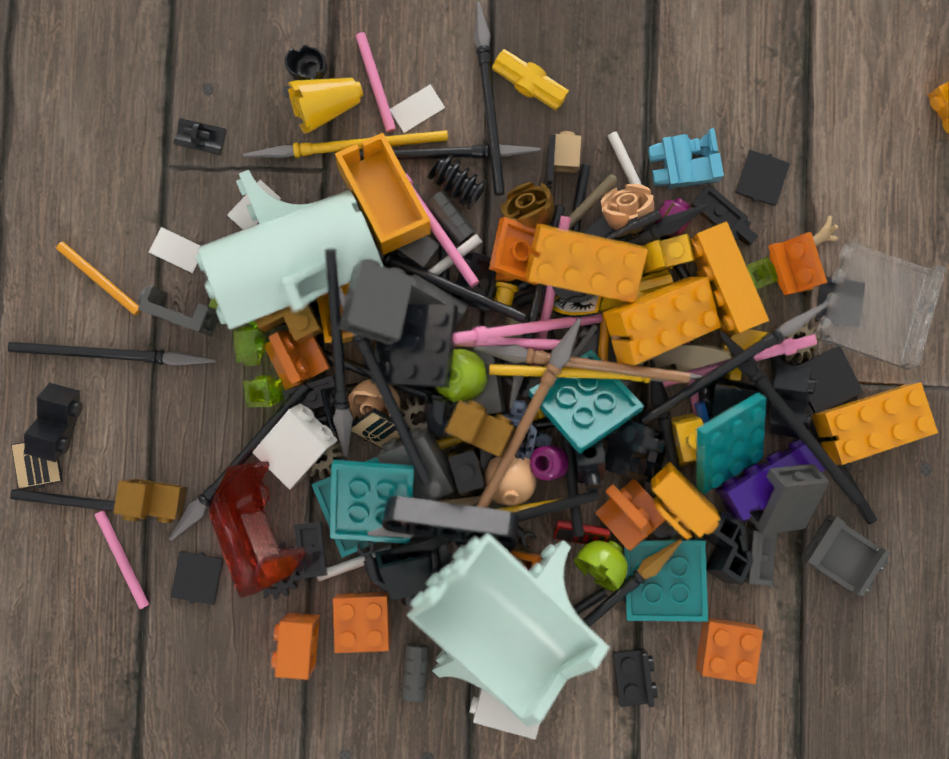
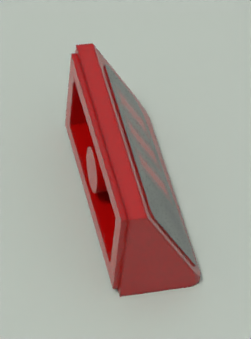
M557 519L555 521L553 538L586 545L592 541L601 540L607 542L610 531L605 527L583 524L584 536L574 537L572 521Z

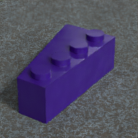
M797 438L788 444L790 448L783 452L777 450L765 457L767 461L760 465L757 463L750 465L743 470L744 474L736 478L735 476L729 478L715 490L727 512L738 520L745 521L751 517L749 511L762 510L768 504L775 489L766 477L770 468L815 464L821 472L826 469L804 442Z

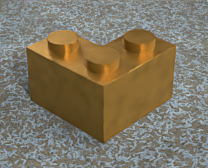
M310 303L296 311H293L290 305L255 319L258 329L264 332L286 322L294 340L300 344L323 333V329Z
M468 400L467 404L459 401L445 432L502 458L516 430L510 425L512 420L499 414L493 418L486 414L487 409L472 400Z
M142 479L121 480L118 482L113 513L122 515V519L127 521H139V519H147V516H155L158 522L173 523V519H179L183 516L187 486Z

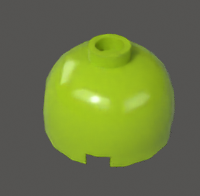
M454 349L450 387H436L437 391L443 397L449 398L454 402H467L477 398L484 391L488 381L484 360L477 353L467 349Z
M601 540L592 541L583 546L573 561L585 576L589 573L596 578L593 582L613 592L621 587L628 571L627 560L621 553L622 548L613 541L608 543Z

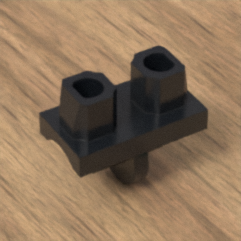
M179 118L178 131L173 143L177 146L221 155L227 130Z

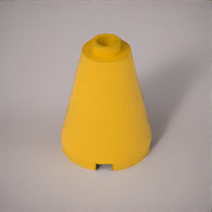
M353 78L293 80L288 82V85L291 87L288 89L292 109L295 117L302 119L303 123L299 124L305 134L312 132L360 103V97H363L361 84L359 81L355 82Z

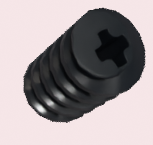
M449 155L445 159L440 158L430 170L428 179L431 180L436 177L435 184L437 186L444 183L443 190L445 192L452 190V198H457L461 195L460 204L464 205L469 202L468 210H470L484 192L486 181L483 180L479 184L475 183L478 175L474 174L469 178L467 175L470 168L467 167L460 171V161L452 165L453 155Z

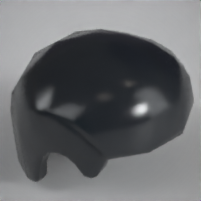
M303 45L299 50L291 48L284 59L287 72L294 80L322 79L327 71L326 58L319 49L308 47L307 45Z

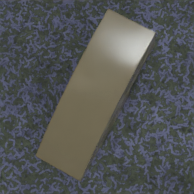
M684 343L648 359L647 363L650 367V361L653 360L656 368L675 363L677 371L685 372L731 359L732 355L729 350L701 343Z

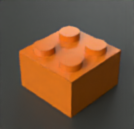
M388 592L336 594L333 598L335 653L389 651L391 646Z
M289 612L280 620L279 624L275 625L274 641H278L277 652H273L271 667L275 668V677L309 679L316 668L320 615Z
M708 617V622H702L695 669L702 676L756 684L763 630L755 624Z

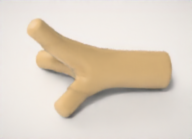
M832 216L827 217L823 228L813 236L816 247L825 241H837V236L831 235L838 229L836 224L831 227Z

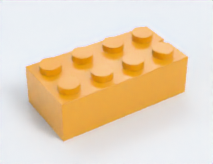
M384 133L362 141L364 160H360L357 144L335 153L337 168L348 190L353 194L359 211L362 212L382 255L430 234L431 221Z
M726 221L699 232L690 239L694 262L698 270L696 271V276L708 277L721 325L718 328L719 331L724 332L730 337L769 321L728 222Z
M542 224L536 225L532 248L536 252H540L538 257L536 254L530 253L525 274L528 281L635 303L648 249L636 244Z
M686 277L636 298L635 303L626 302L603 312L610 335L630 336V340L618 338L611 340L617 363L637 365L721 327L708 277Z
M922 382L902 385L812 415L819 438L833 436L837 438V440L821 442L822 448L836 465H844L938 433Z

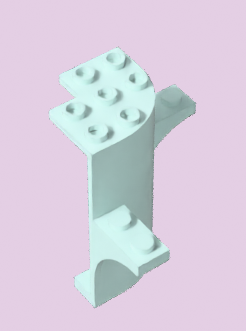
M249 170L239 173L241 179L236 180L242 196L247 194L251 204L247 205V209L252 221L258 219L259 224L199 247V253L195 256L201 271L205 270L208 281L205 283L210 298H216L219 304L217 306L218 309H216L217 315L222 325L227 323L229 329L290 305L293 311L304 308L313 299L328 292L325 249L336 248L339 286L350 282L353 267L361 260H375L383 267L368 226L350 190L314 203L290 204L266 193L256 183Z
M488 533L479 539L474 537L466 547L464 545L459 547L452 556L453 560L439 573L435 572L427 580L426 585L428 588L424 593L420 592L414 597L410 603L413 607L407 614L415 624L443 649L436 657L435 661L438 663L432 671L439 678L455 677L480 687L501 702L527 727L541 723L567 679L597 669L609 649V646L582 622L568 600L564 586V564L571 547L564 540L555 545L549 544L540 555L542 560L536 563L529 571Z

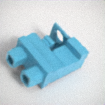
M714 128L709 129L707 134L700 140L699 138L690 140L687 134L665 137L661 143L648 147L650 163L662 160L664 163V169L652 171L654 186H668L669 190L676 187L720 182L724 177ZM695 153V155H701L703 157L692 159V154Z

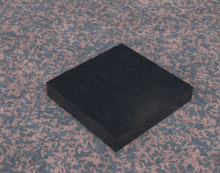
M836 346L797 365L799 367L811 368V376L816 379L814 395L810 394L809 405L814 414L828 410L863 393L841 346Z

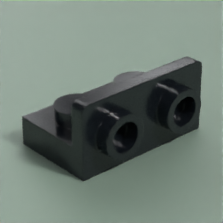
M475 252L466 254L463 259L473 271L479 283L474 287H470L460 271L455 283L493 299L497 272L489 269L491 258ZM451 293L452 296L468 304L471 308L484 312L490 311V309Z
M644 648L613 651L620 707L642 704L654 707V699L658 698L656 683L651 681L650 672H654L652 655H648Z

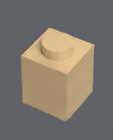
M562 131L560 134H555L554 172L577 173L580 165L581 136H577L571 131Z

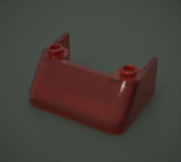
M269 461L228 466L209 508L211 523L236 591L240 597L252 596L292 575L306 553L304 547L293 550L288 548L279 550L263 510L270 496L268 487L262 481L270 466Z

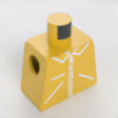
M693 413L672 417V433L679 466L697 463V428L703 425L702 419Z

